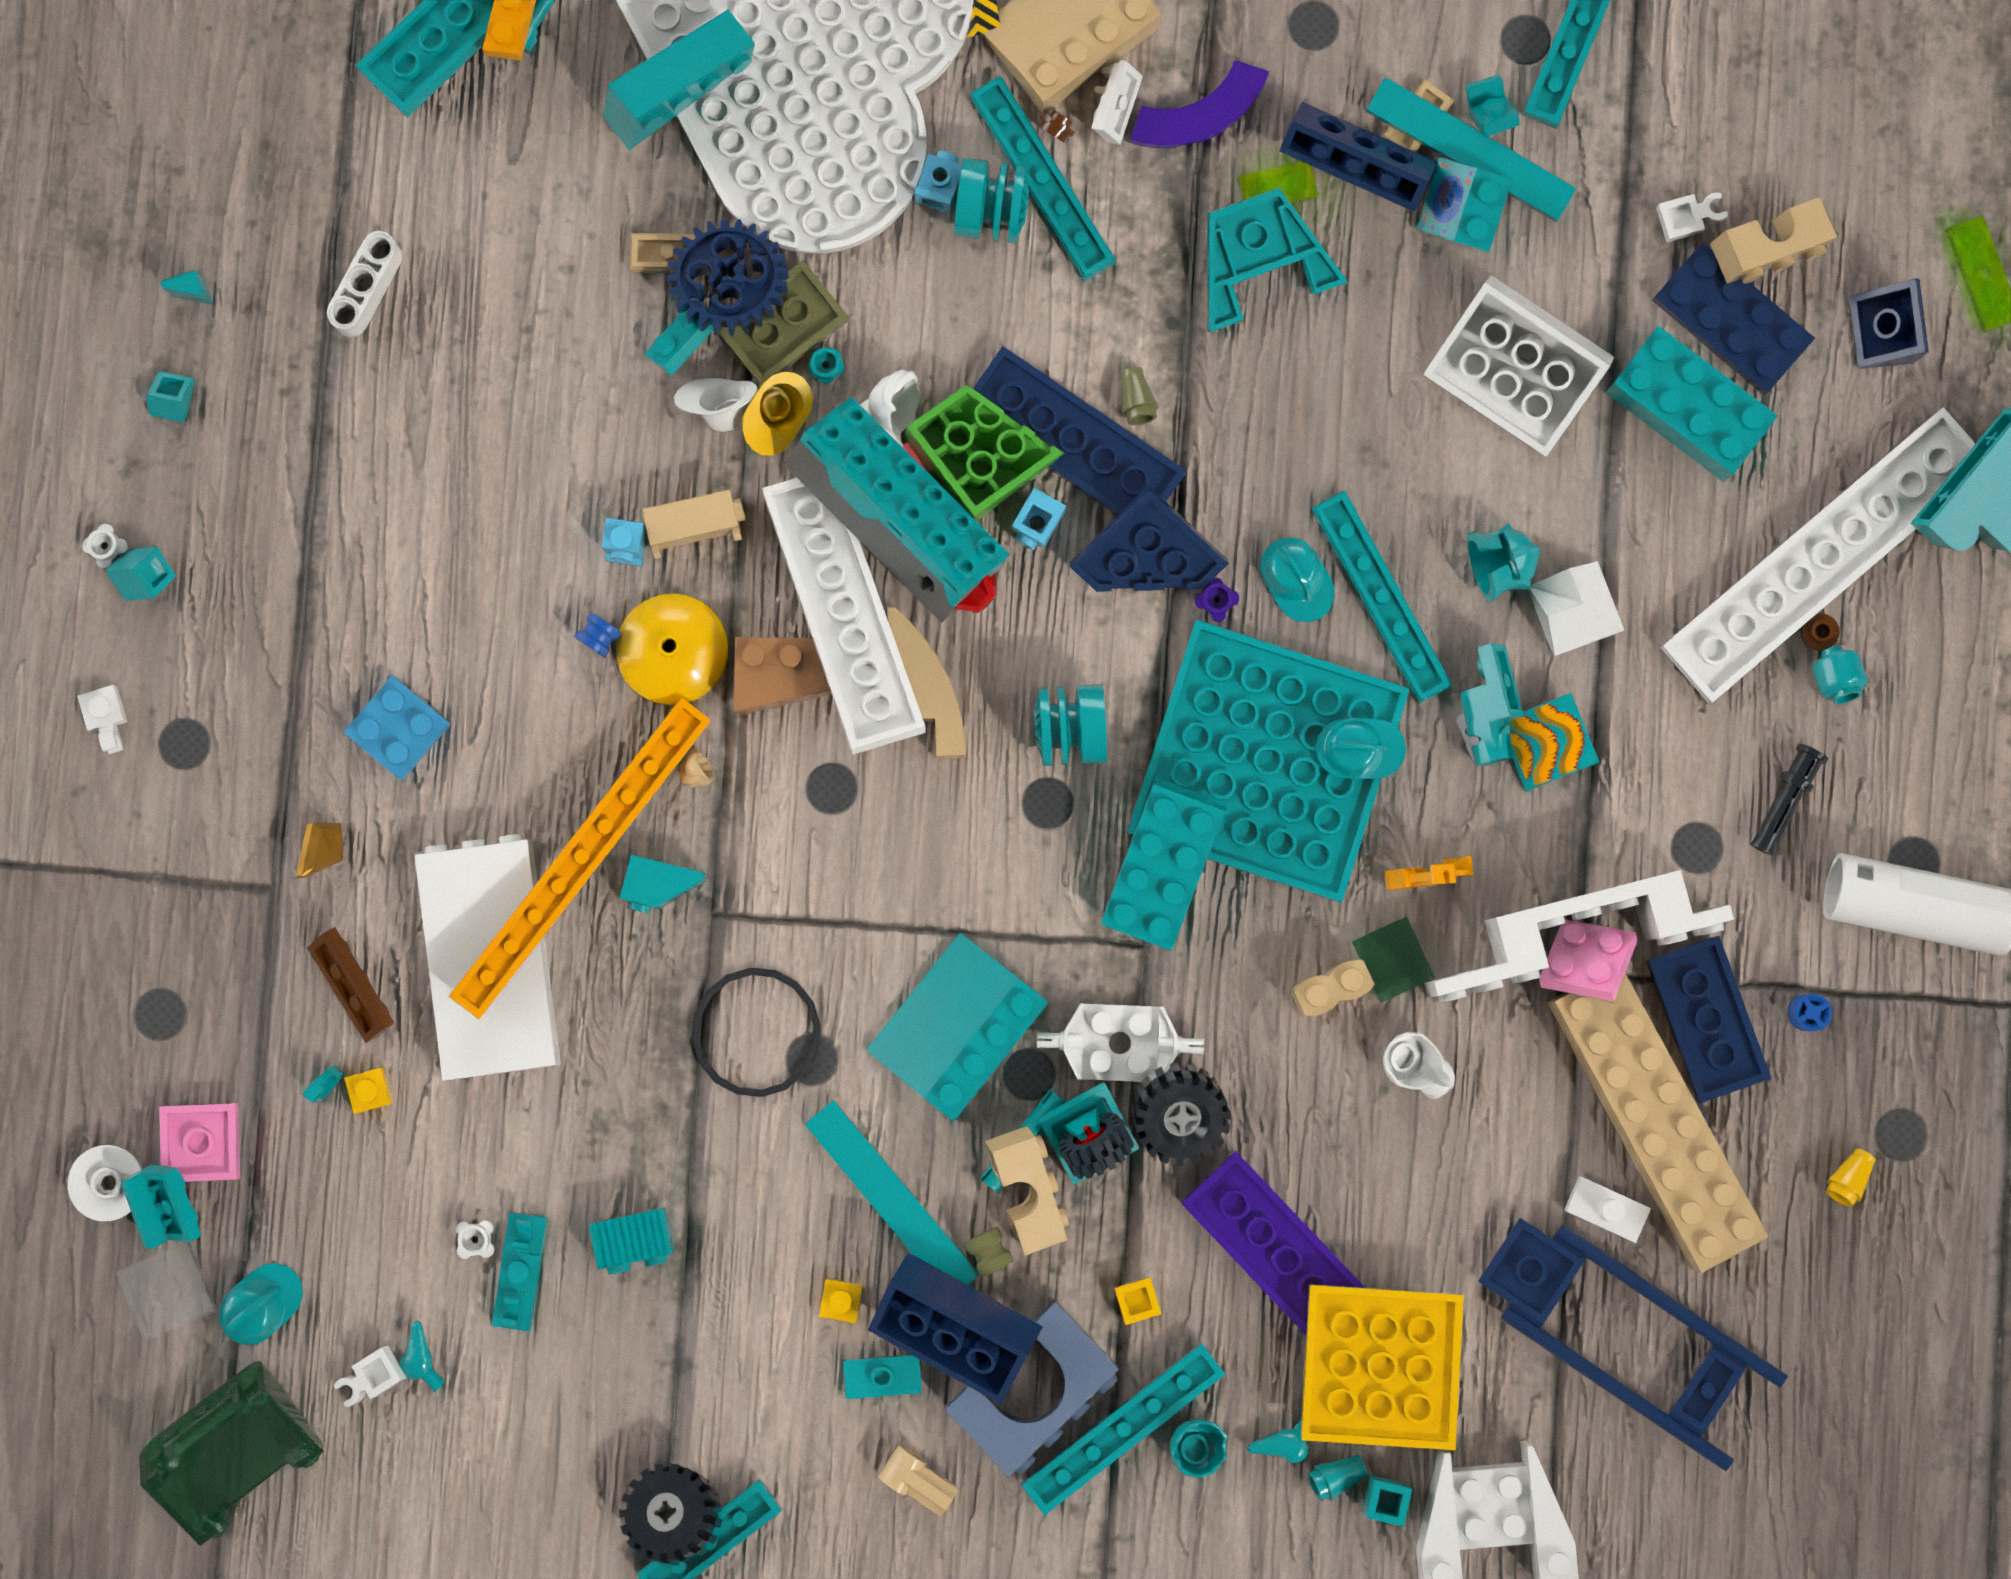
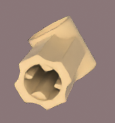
M899 1444L879 1473L878 1478L897 1493L903 1496L909 1495L941 1517L953 1501L959 1488L926 1466L927 1462L915 1452Z

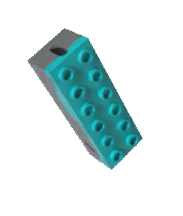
M852 396L803 433L784 465L941 623L957 610L980 613L996 598L995 574L1010 554Z

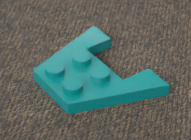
M1280 188L1269 190L1207 213L1208 332L1244 320L1233 284L1299 260L1310 293L1313 295L1348 283Z

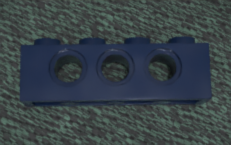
M1305 102L1300 104L1279 150L1281 153L1414 212L1437 163L1435 160Z

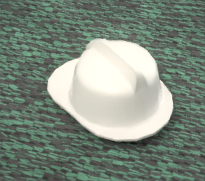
M721 378L698 379L685 384L677 390L674 396L675 405L680 410L701 414L709 427L715 431L742 430V419L747 406L757 393V385L750 381H733Z

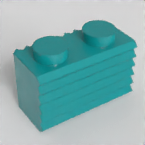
M666 1207L588 1225L597 1270L607 1268L608 1275L631 1270L629 1263L644 1260L645 1267L668 1262L667 1255L675 1252Z

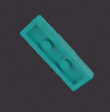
M509 1212L492 1326L531 1331L548 1217Z

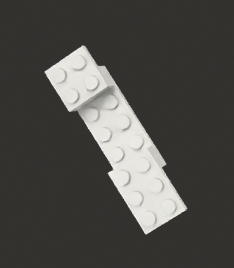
M1678 870L1485 920L1496 964L1425 982L1426 993L1428 997L1438 996L1440 1003L1467 997L1465 989L1472 987L1475 988L1476 993L1504 987L1502 980L1510 977L1512 984L1540 978L1539 970L1549 968L1539 930L1565 924L1564 916L1569 914L1572 915V919L1575 921L1602 914L1600 906L1608 905L1609 912L1635 906L1644 940L1656 939L1657 946L1687 940L1686 932L1692 931L1695 937L1725 930L1723 922L1734 920L1731 906L1726 905L1693 913L1682 872Z

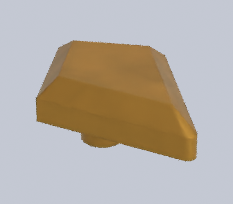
M307 823L296 874L297 878L307 877L343 861L342 823Z

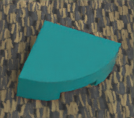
M336 1065L330 1067L315 1079L302 1095L311 1103L322 1102L344 1078V1073Z

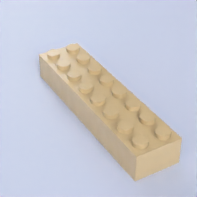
M1626 973L1614 1002L1567 992L1548 1001L1547 1003L1691 1269L1703 1273L1768 1238L1769 1236Z

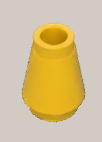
M1856 1148L1853 1154L1827 1180L1829 1185L1826 1189L1827 1195L1847 1207H1853L1856 1201L1860 1202L1876 1159L1868 1152Z

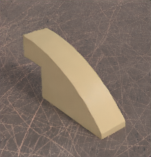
M887 607L888 623L924 723L935 722L936 758L967 759L964 727L959 705L944 668L935 652L912 623L895 607Z

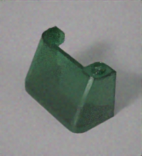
M256 1361L225 1382L144 1446L139 1456L140 1486L201 1546L210 1538L215 1539L225 1532L229 1525L228 1519L232 1505L287 1463L293 1469L312 1466L319 1459L321 1453L324 1452L323 1443L272 1373L261 1361Z

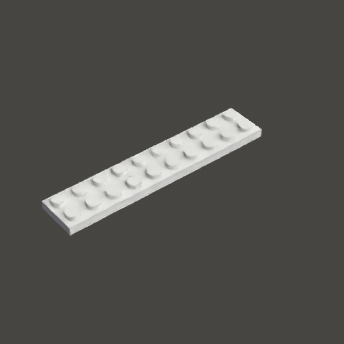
M1941 408L1660 648L1709 704L1713 703L1916 529L1911 524L1912 520L1975 445L1974 441L1945 408Z

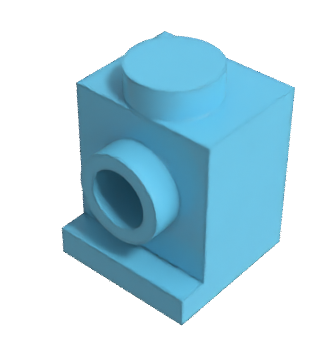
M938 151L937 156L928 154L918 187H916L914 193L915 203L951 214L958 192L962 164L958 163L959 158L956 155L945 151ZM936 172L947 175V178L942 182H938L933 176Z
M1033 488L1012 525V531L1017 534L1014 540L1030 550H1034L1036 545L1044 549L1066 513V505ZM1040 518L1044 522L1043 528L1040 530L1032 529L1030 527L1031 520Z
M606 518L601 546L606 552L605 561L643 567L648 535L646 526L639 522Z

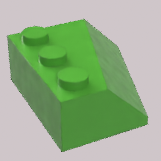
M965 385L908 425L903 437L931 476L976 521L1029 485L1063 455L1061 450L1053 445L1052 447L1038 438L1034 431L1025 425L1021 426L1004 414V410L968 385Z

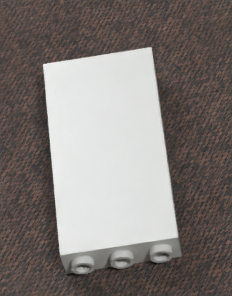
M522 834L499 837L500 843L485 845L484 839L462 842V849L448 850L446 844L424 847L425 854L415 855L442 1081L561 1065L545 936L479 1020L448 997L538 882L533 842L522 840Z

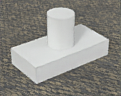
M1581 1176L1578 1177L1564 1211L1634 1243L1637 1242L1651 1208Z

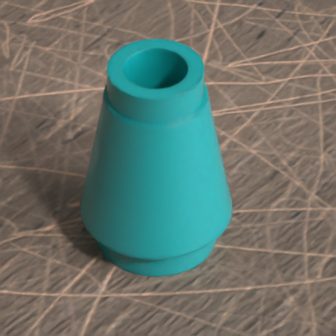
M1355 1455L1315 1465L1314 1470L1308 1473V1480L1319 1501L1325 1499L1332 1501L1360 1481L1361 1478L1366 1477L1367 1470L1360 1456Z

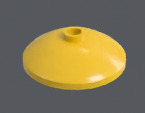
M662 594L651 597L640 603L628 614L619 630L622 633L616 643V657L619 669L630 687L639 695L652 702L663 705H676L681 697L687 702H693L707 694L717 684L725 670L728 659V640L725 629L717 615L706 604L693 597L682 594ZM674 640L676 642V648L673 652L667 653L663 650L665 641Z

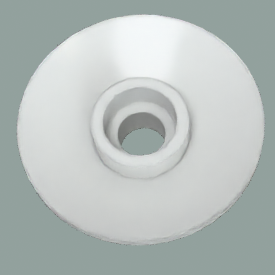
M113 1145L93 1147L81 1154L71 1167L68 1176L70 1199L80 1213L92 1220L104 1222L120 1219L131 1212L121 1182L142 1170V1167L129 1151ZM109 1175L113 1176L116 1180V1185L112 1190L107 1189L104 1184L105 1178Z

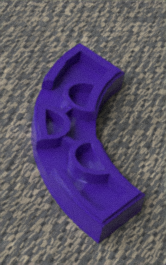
M1234 60L1232 68L1223 82L1212 93L1198 102L1172 109H1158L1142 105L1130 138V143L1150 148H1177V146L1196 142L1201 143L1214 138L1226 131L1229 126L1248 112L1263 90L1270 71Z

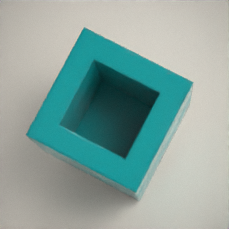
M1369 1474L1361 1512L1366 1518L1404 1527L1412 1488L1407 1482Z

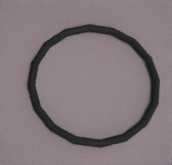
M747 968L725 975L706 991L694 1013L692 1042L699 1064L716 1084L737 1095L764 1097L787 1090L807 1073L818 1053L821 1025L814 1001L797 981L776 970ZM750 975L774 977L792 987L807 1005L813 1024L811 1050L801 1068L785 1082L765 1089L738 1087L719 1077L705 1059L699 1039L701 1017L711 997L730 981Z

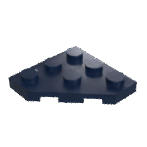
M1148 485L1070 562V568L1096 592L1134 588V591H1153L1174 587L1200 590L1213 580L1229 563L1228 559Z

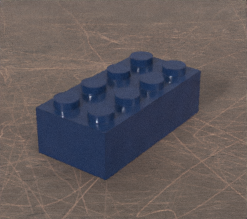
M908 1252L892 1277L868 1331L1002 1405L1043 1326Z

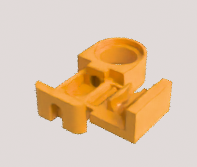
M1472 856L1442 859L1443 864L1430 865L1431 871L1428 872L1427 868L1422 867L1384 871L1386 890L1456 883V877L1473 875Z

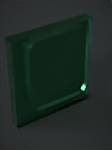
M1407 916L1351 941L1359 959L1364 960L1375 984L1373 989L1380 1003L1435 978Z

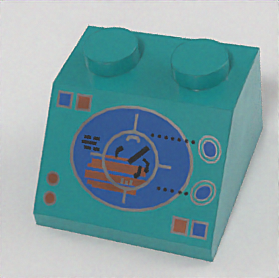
M1439 157L1416 229L1490 252L1513 179Z

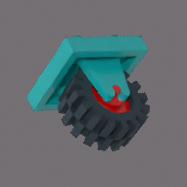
M1104 1082L1037 1118L1073 1185L1086 1178H1092L1095 1173L1100 1176L1104 1174V1170L1107 1168L1111 1171L1116 1168L1115 1163H1122L1126 1160L1125 1156L1140 1149Z

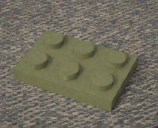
M804 260L788 271L789 278L783 280L787 282L788 292L779 293L783 300L782 306L771 305L774 309L773 318L763 314L761 316L763 324L761 328L753 321L748 323V334H745L741 326L735 327V333L732 337H730L727 327H722L719 333L759 385L768 380L772 375L784 372L849 321L848 315Z

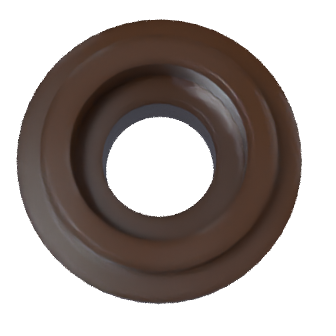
M1055 110L1050 116L1046 113L1042 114L1041 117L1044 120L1039 127L1063 143L1069 135L1071 137L1074 135L1075 132L1069 129L1072 121Z
M1823 613L1816 614L1801 627L1803 642L1809 648L1816 651H1824L1833 647L1838 641L1840 634L1839 626L1835 619ZM1818 625L1826 628L1827 635L1825 638H1820L1816 635L1815 629Z

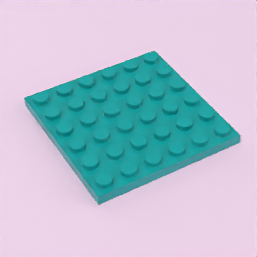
M1195 620L1127 834H1134L1156 777L1226 803V812L1207 860L1342 903L1382 778L1354 779L1333 776L1324 770L1318 761L1316 753L1317 739L1325 726L1334 720L1345 718L1380 719L1388 721L1398 728L1410 688Z

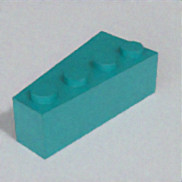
M727 9L609 83L603 117L630 151L703 95L714 90L733 73L739 74L745 70L752 62L751 58L755 43L730 10Z

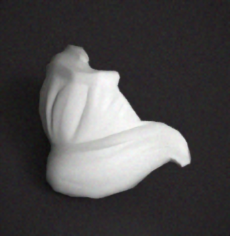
M906 370L895 371L881 379L873 388L869 399L860 404L902 447L901 433H903L908 425L917 420L916 415L922 399V393L917 386L918 379L914 371Z

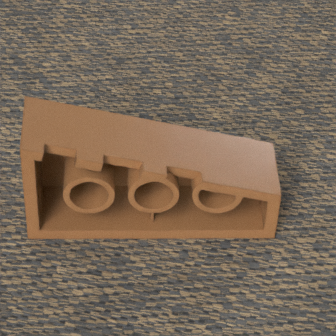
M735 637L734 713L737 717L831 694L812 638Z

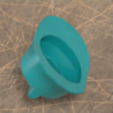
M1282 538L1274 541L1265 549L1261 558L1260 572L1279 608L1286 616L1298 622H1312L1322 618L1333 604L1335 588L1329 573L1316 551L1307 542L1298 538Z
M1345 718L1334 720L1323 728L1316 743L1317 758L1324 770L1333 776L1341 778L1378 779L1388 777L1400 768L1404 762L1407 750L1405 739L1399 729L1390 722L1380 719Z
M277 1263L262 1265L253 1270L231 1289L222 1300L219 1310L220 1325L226 1335L235 1342L244 1345L259 1344L287 1322L298 1310L303 1298L302 1282L296 1272L288 1266Z

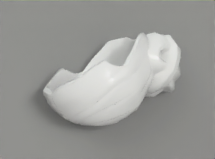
M1405 1032L1396 1036L1388 1044L1382 1059L1384 1071L1391 1082L1403 1088L1421 1090L1425 1096L1431 1099H1438L1453 1088L1455 1075L1452 1067L1444 1060L1439 1049L1426 1036L1416 1032Z

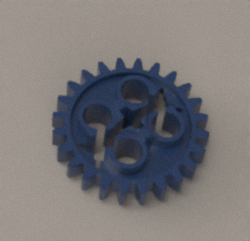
M722 218L721 226L715 229L711 221H708V231L705 233L696 227L693 228L695 239L691 240L683 236L681 240L685 250L674 248L673 255L677 261L668 262L669 272L672 274L667 276L668 286L672 287L669 290L671 300L677 301V312H686V320L689 324L699 319V329L702 332L709 324L713 325L715 336L719 335L722 327H727L728 333L732 337L735 333V327L741 326L745 334H748V323L752 321L761 328L763 326L761 316L764 314L767 317L773 318L774 309L771 305L782 306L783 300L779 293L788 292L787 282L783 281L789 278L788 268L783 267L786 265L785 255L778 254L780 251L779 243L777 241L769 243V232L767 231L757 236L756 224L754 223L747 230H744L741 219L736 221L734 227H728L726 218ZM745 242H749V248H751L753 253L751 255L753 271L763 274L758 279L746 278L748 274L746 262L742 260L745 257ZM726 249L736 252V254L734 253L728 257L718 255L722 250ZM700 275L710 277L708 284L710 293L713 295L711 297L712 306H710V313H707V308L703 302L705 299L703 284L693 281L694 278ZM729 297L738 300L730 306L723 305L718 301V299L723 301Z

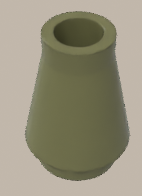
M1132 367L1122 371V416L1127 418L1129 425H1143L1154 421L1157 418L1156 411L1159 407L1144 377L1143 369L1141 367Z

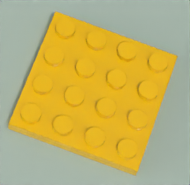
M1309 1284L1301 1440L1456 1450L1464 1295Z

